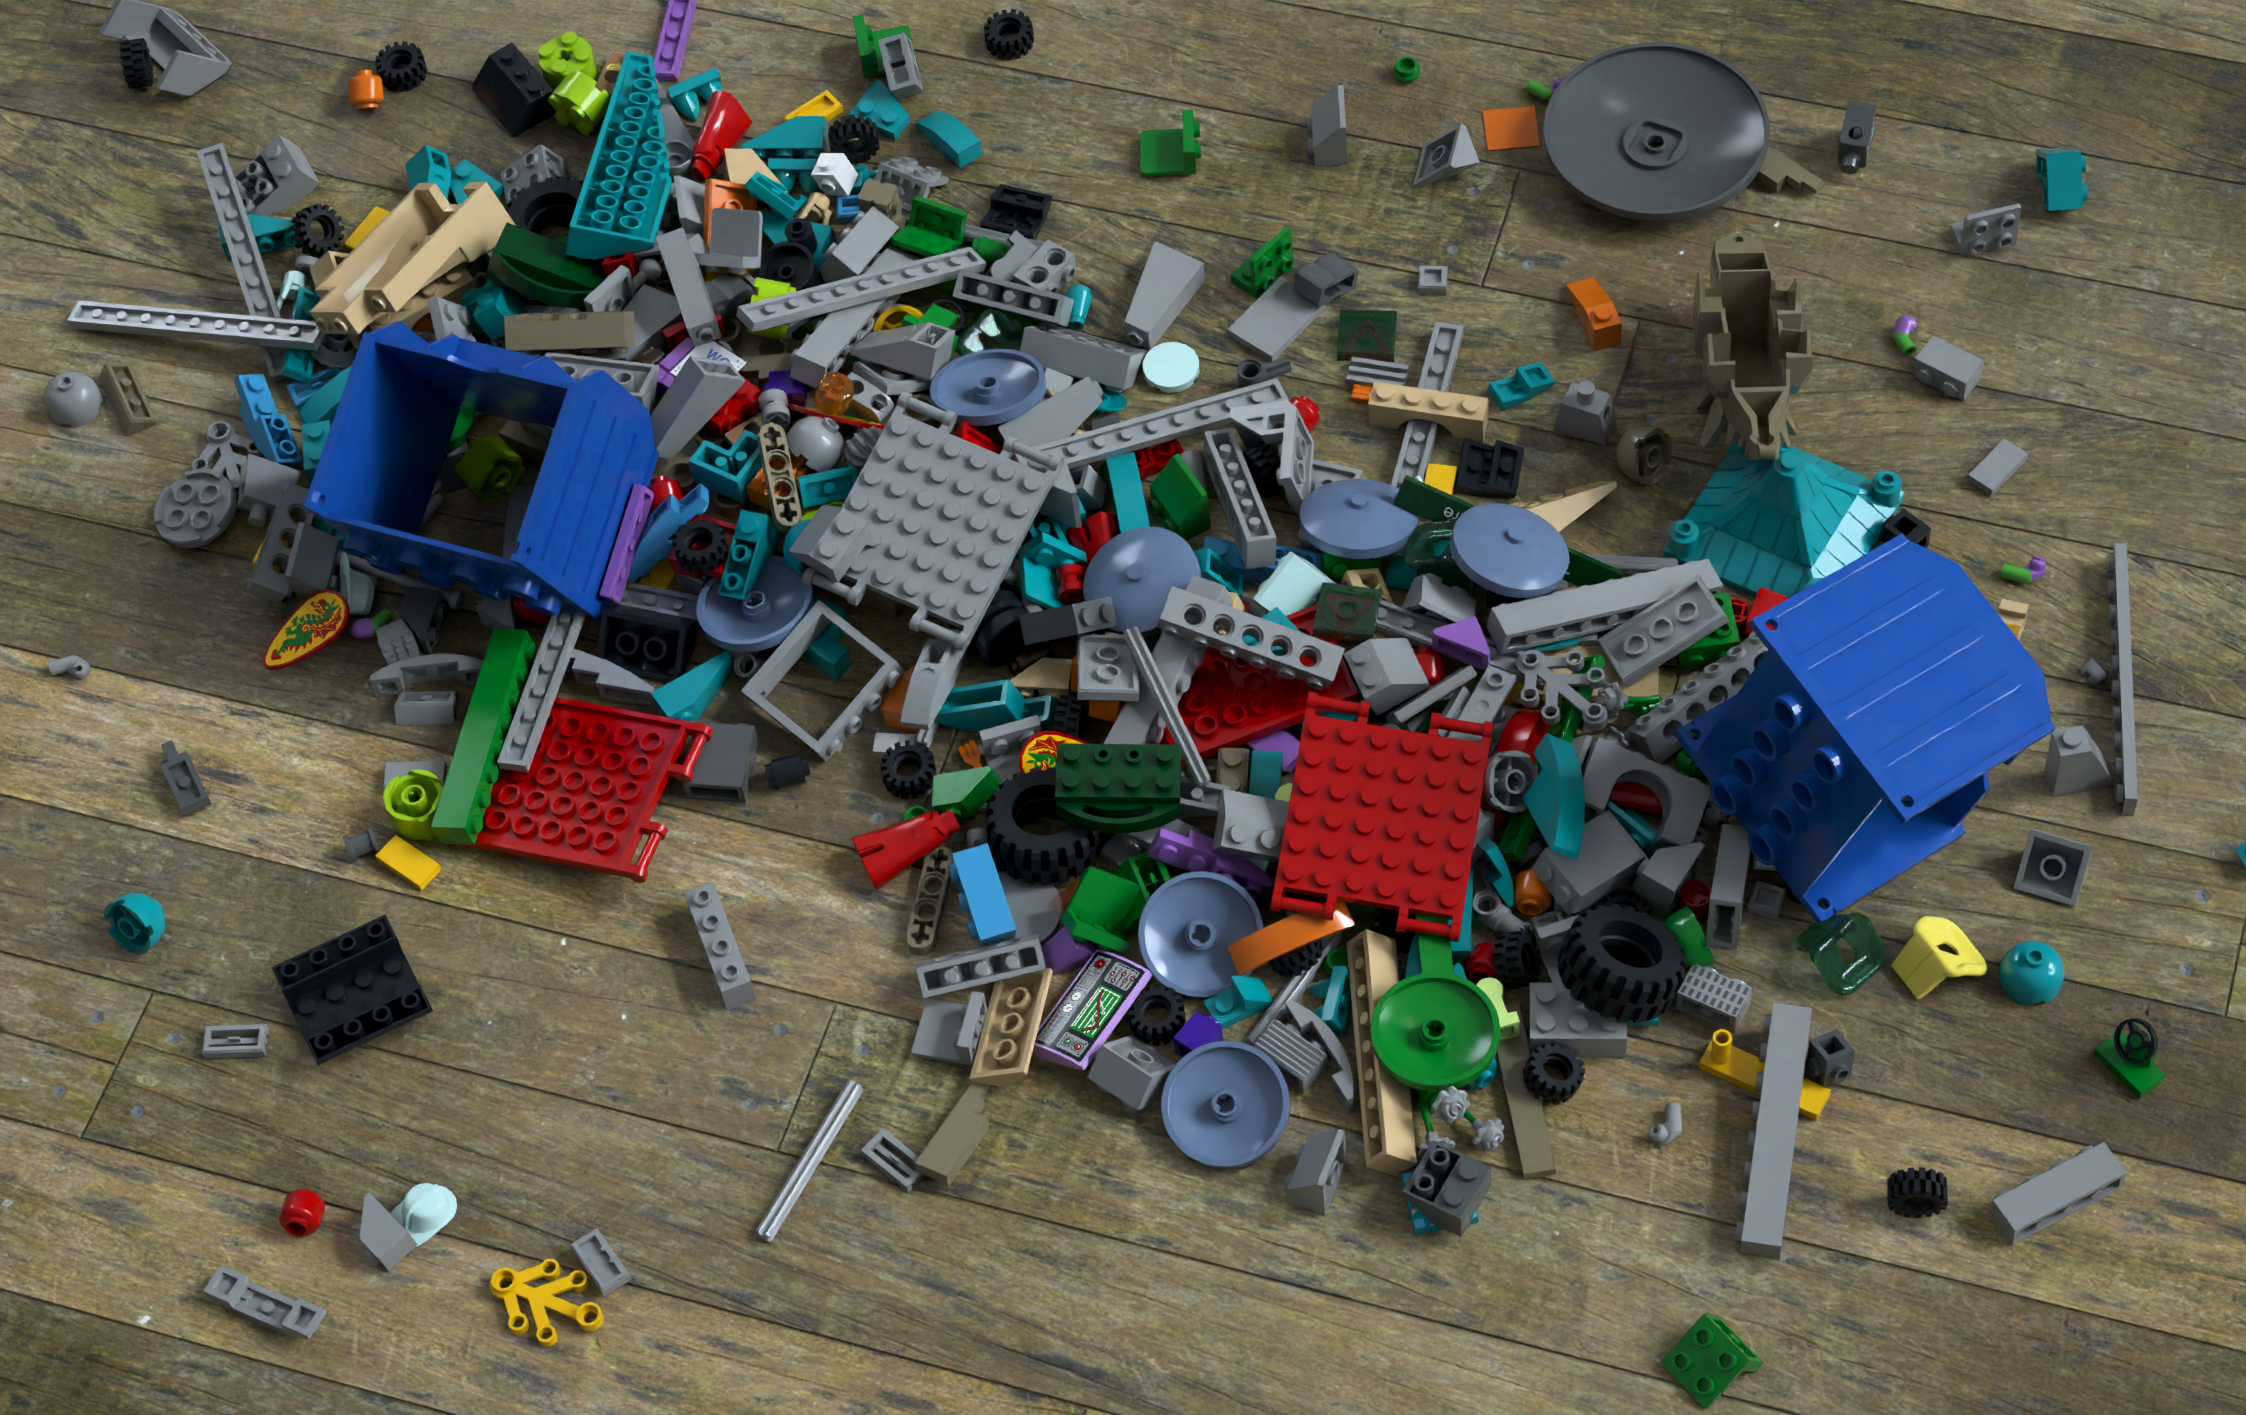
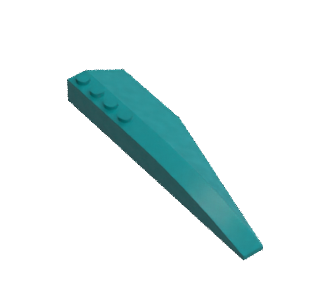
M629 51L625 53L569 226L566 255L575 256L579 259L596 260L654 247L670 193L672 179L669 175L670 166L667 161V146H665L660 100L657 95L658 87L655 82L656 73L653 56Z

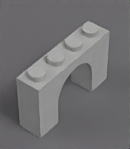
M1598 737L1590 748L1582 768L1585 819L1590 821L1603 813L1613 786L1624 782L1638 783L1651 790L1658 798L1662 807V822L1655 838V851L1693 842L1711 793L1710 787L1703 784L1701 780L1689 778L1676 772L1668 765L1658 764L1647 759L1642 753L1632 752L1619 746L1613 740Z

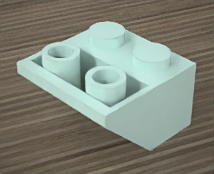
M1290 551L1287 556L1281 558L1277 563L1276 570L1270 578L1262 582L1258 588V593L1253 599L1269 611L1278 607L1287 616L1321 603L1331 583L1335 582L1315 565Z

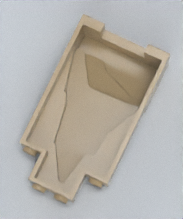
M487 181L469 182L463 188L468 198L462 204H450L436 183H418L315 289V292L320 297V302L310 313L315 319L318 329L325 334H359L367 325L385 313L398 312L424 286L458 264L472 262L494 248L506 223L515 225V223Z

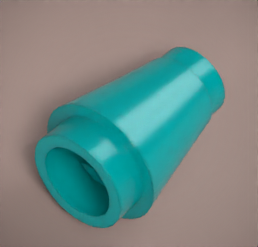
M1071 285L1064 294V296L1074 300L1068 327L1081 329L1084 327L1093 297L1088 287L1084 285Z

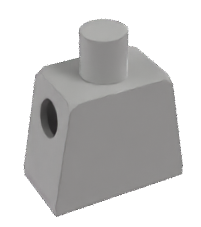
M1582 381L1579 384L1571 383L1560 405L1554 430L1606 446L1616 425L1611 395L1595 389L1594 384L1590 381Z
M250 453L248 454L241 466L238 506L250 511L248 522L251 525L262 527L265 525L267 517L272 518L282 489L288 482L296 484L301 471Z

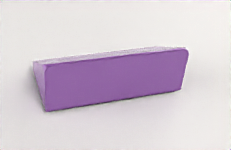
M1282 729L1246 743L1254 750L1284 752L1283 771L1292 773L1295 769L1300 741L1286 730Z

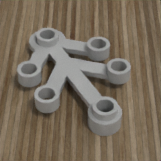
M214 422L209 426L207 432L209 443L199 458L192 462V469H198L200 466L211 469L209 462L220 449L221 457L212 470H216L221 474L225 471L227 472L229 481L233 485L237 496L236 509L246 510L238 506L240 485L238 467L242 466L246 456L232 452L231 445L247 450L248 454L259 457L264 455L259 449L253 451L254 448H257L253 440L236 435L233 426L227 422Z
M1528 650L1518 656L1516 661L1517 670L1525 677L1524 688L1520 692L1523 706L1532 708L1538 705L1540 699L1539 692L1536 689L1537 678L1546 683L1545 706L1541 710L1542 720L1545 724L1554 725L1560 721L1559 694L1582 713L1583 723L1587 729L1599 731L1606 727L1608 724L1606 708L1599 703H1590L1571 688L1573 686L1601 688L1606 681L1604 671L1601 668L1594 667L1589 669L1586 674H1554L1549 670L1568 668L1570 671L1581 670L1584 667V656L1580 651L1572 650L1565 657H1545L1540 651ZM1573 659H1578V660H1579L1578 662H1575V663L1570 662V661L1573 660ZM1594 676H1599V677H1600V678L1597 679V680L1591 679V678L1594 677ZM1528 695H1533V696H1534V697L1531 698V699L1525 698V697L1528 696ZM1548 713H1555L1553 716H1547Z

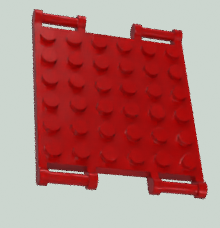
M556 697L529 772L498 768V779L493 784L491 790V802L483 816L482 831L478 833L475 845L463 846L626 877L637 883H644L648 876V866L659 842L665 839L668 832L667 827L663 824L650 821L651 816L669 777L676 778L681 782H691L694 775L693 768L705 742L710 740L713 729L702 723ZM688 736H695L682 765L676 764ZM643 834L649 835L636 865L630 864Z
M1309 692L1270 910L1280 912V909L1314 914L1324 916V920L1333 921L1336 900L1399 911L1395 932L1405 933V930L1448 937L1449 941L1459 942L1494 722L1484 721V724L1445 718L1441 717L1440 713L1432 712L1429 732L1424 734L1367 724L1370 708L1369 701L1361 700V703L1320 697L1318 693ZM1317 708L1358 715V722L1315 715V710ZM1442 729L1482 736L1481 743L1438 736V730ZM1283 891L1325 898L1327 901L1325 904L1284 897ZM1408 913L1452 920V924L1408 918Z

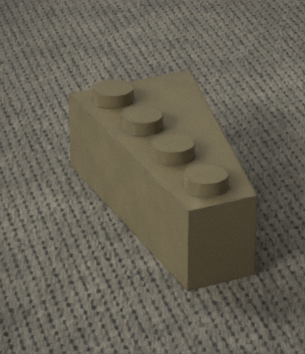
M634 311L524 313L504 316L505 349L512 351L526 350L528 355L544 354V350L551 349L554 350V353L569 354L571 349L580 348L581 353H598V348H608V353L626 352L625 347L635 345Z

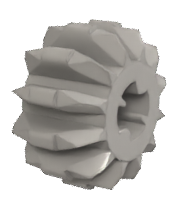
M874 425L868 429L863 427L859 433H854V437L846 441L847 446L842 450L845 455L846 464L848 466L853 465L856 468V473L860 474L882 433V430Z

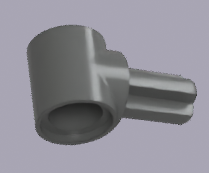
M1282 357L1265 364L1256 359L1241 361L1237 366L1238 388L1265 382L1291 372L1292 367L1289 359Z

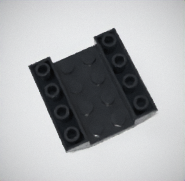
M386 914L271 967L317 1066L433 1012L421 985H419L402 951Z

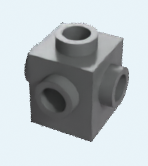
M1837 1029L1809 1040L1806 1060L1807 1071L1812 1077H1816L1823 1087L1840 1083L1851 1077L1855 1050Z

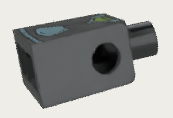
M1848 101L1838 151V162L1841 163V170L1844 173L1855 174L1857 173L1858 166L1865 167L1867 164L1875 133L1877 105Z

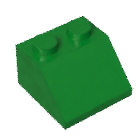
M1176 454L1149 486L1151 499L1148 500L1152 512L1155 515L1159 514L1163 519L1165 529L1178 534L1187 541L1211 528L1208 494L1180 455Z

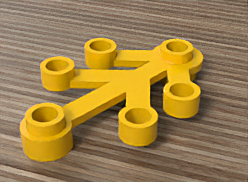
M549 1258L540 1265L520 1272L511 1268H500L492 1275L489 1286L495 1297L505 1301L510 1317L508 1325L513 1334L523 1335L529 1330L530 1326L527 1317L520 1311L518 1296L528 1300L538 1328L536 1336L540 1345L551 1347L557 1342L558 1335L555 1328L550 1325L545 1308L576 1320L584 1331H595L603 1324L604 1316L601 1308L596 1303L587 1302L577 1306L554 1296L568 1290L578 1293L585 1291L589 1286L586 1273L582 1270H575L569 1276L556 1280L561 1274V1269L555 1259ZM548 1267H556L551 1273L545 1272ZM542 1277L547 1281H553L536 1288L526 1285ZM577 1278L584 1279L580 1284H573ZM505 1282L512 1283L509 1287L501 1288ZM589 1317H596L595 1321L586 1323ZM517 1321H524L521 1327H514ZM547 1332L552 1333L550 1338L542 1339L543 1334Z

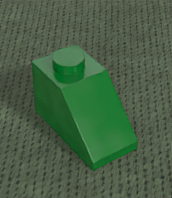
M991 766L933 775L932 807L939 815L952 809L957 821L972 817L990 798L992 793L999 789L1001 780Z

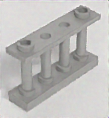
M1489 665L1458 720L1484 724V721L1494 722L1488 758L1494 754L1506 724L1516 713L1515 709L1505 706L1503 703L1517 680V676ZM1451 731L1448 738L1481 743L1482 737Z

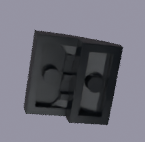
M1000 184L991 197V208L981 221V228L1006 234H1012L1013 231L1017 230L1025 238L1035 240L1047 217L1052 203V195Z
M1465 438L1462 444L1454 491L1486 498H1515L1524 448L1496 440L1494 446Z

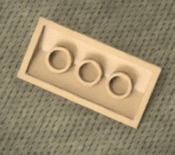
M1051 968L995 981L969 1078L973 1083L1007 1088L1027 1075L1053 973Z

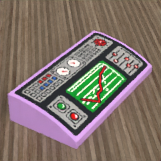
M1096 949L1038 1028L1033 1048L1036 1056L1040 1060L1084 1071L1099 1051L1101 1045L1104 1044L1153 976L1152 973L1124 957Z

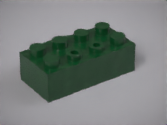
M506 223L493 250L485 278L491 280V283L496 287L504 288L508 286L518 291L521 296L544 302L548 306L575 308L581 312H587L583 300L607 278V275L602 267L604 259H579L575 256L566 255L567 245Z
M1057 744L1056 816L1075 826L1104 833L1146 831L1166 825L1180 818L1181 745ZM1099 816H1120L1132 818H1105Z

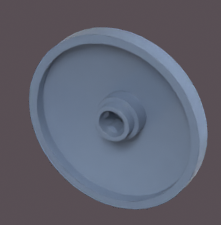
M1011 349L981 350L961 356L940 369L931 382L930 395L934 407L944 411L951 410L958 414L957 424L965 421L970 426L994 425L1015 419L1035 407L1045 394L1046 378L1041 363L1029 354Z
M1346 479L1325 484L1312 491L1301 504L1299 524L1306 540L1321 551L1344 558L1370 559L1395 553L1407 546L1417 533L1419 515L1394 504L1399 492L1397 487L1375 480Z
M1489 503L1470 508L1457 519L1451 533L1450 549L1459 568L1478 585L1500 595L1515 598H1533L1545 595L1560 585L1568 569L1569 551L1560 533L1539 515L1518 506Z
M1141 527L1128 530L1108 541L1092 558L1084 577L1085 601L1111 596L1117 626L1104 628L1106 631L1123 635L1126 629L1136 626L1139 628L1143 638L1162 633L1163 629L1157 628L1171 587L1174 586L1186 590L1193 575L1201 577L1199 561L1190 545L1181 536L1170 530L1159 527Z
M772 555L745 601L717 595L721 579L711 577L699 594L696 604L697 619L706 638L720 648L734 652H754L768 649L782 643L814 606L815 595L813 586L802 583L803 576L793 572L785 562L784 557Z
M1197 871L1184 873L1162 884L1146 902L1138 924L1140 954L1147 969L1166 988L1169 989L1171 987L1175 989L1176 993L1189 997L1204 998L1216 996L1231 989V976H1239L1227 946L1262 929V917L1250 894L1232 879L1213 872ZM1248 972L1241 976L1248 977L1251 972Z
M1217 1041L1192 1050L1174 1066L1162 1092V1118L1171 1140L1189 1159L1210 1168L1235 1169L1258 1161L1267 1155L1279 1142L1289 1120L1290 1094L1280 1069L1264 1052L1242 1042Z

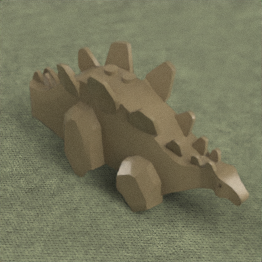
M1734 233L1715 242L1710 263L1711 288L1704 289L1703 272L1698 271L1693 302L1694 351L1703 361L1704 380L1698 394L1696 408L1703 409L1711 398L1715 396L1700 444L1702 447H1711L1724 428L1726 421H1728L1727 445H1735L1739 438L1738 446L1745 447L1744 455L1749 456V460L1779 459L1780 445L1782 448H1790L1791 446L1789 434L1798 435L1789 410V394L1798 393L1810 378L1813 368L1810 330L1801 331L1802 287L1800 278L1795 277L1788 291L1775 289L1776 282L1763 242L1742 233Z

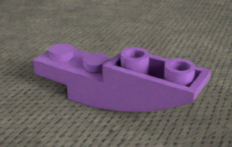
M1160 828L1148 847L1147 857L1189 872H1213L1232 879L1250 894L1256 904H1262L1274 885V881L1251 861L1243 856L1212 851L1214 839L1193 830H1189L1187 835L1183 836Z

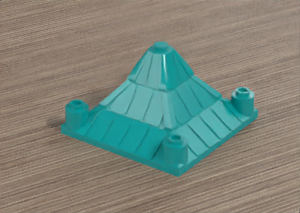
M1738 438L1736 444L1731 446L1686 518L1678 520L1671 525L1669 542L1663 550V557L1676 558L1680 565L1689 561L1709 559L1721 582L1754 597H1756L1760 587H1765L1790 598L1872 551L1883 534L1882 526L1891 515L1894 516L1904 499L1905 491L1901 490V478L1892 471H1880L1870 480L1863 475L1846 470L1844 467L1832 462L1822 460L1820 457L1801 451L1794 446L1782 448L1780 445L1779 459L1749 460V456L1744 455L1745 447L1738 446Z

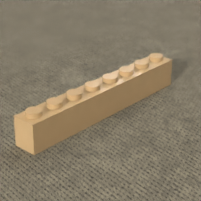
M1366 929L1346 943L1366 1167L1398 1176L1417 1164L1410 1087L1400 1083L1384 1070L1374 1054L1371 1043V1019L1374 1009L1386 991L1399 982L1396 939Z

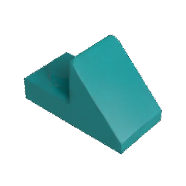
M1231 976V989L1203 1001L1206 1012L1221 1024L1222 1030L1268 1009L1274 1002L1260 978Z

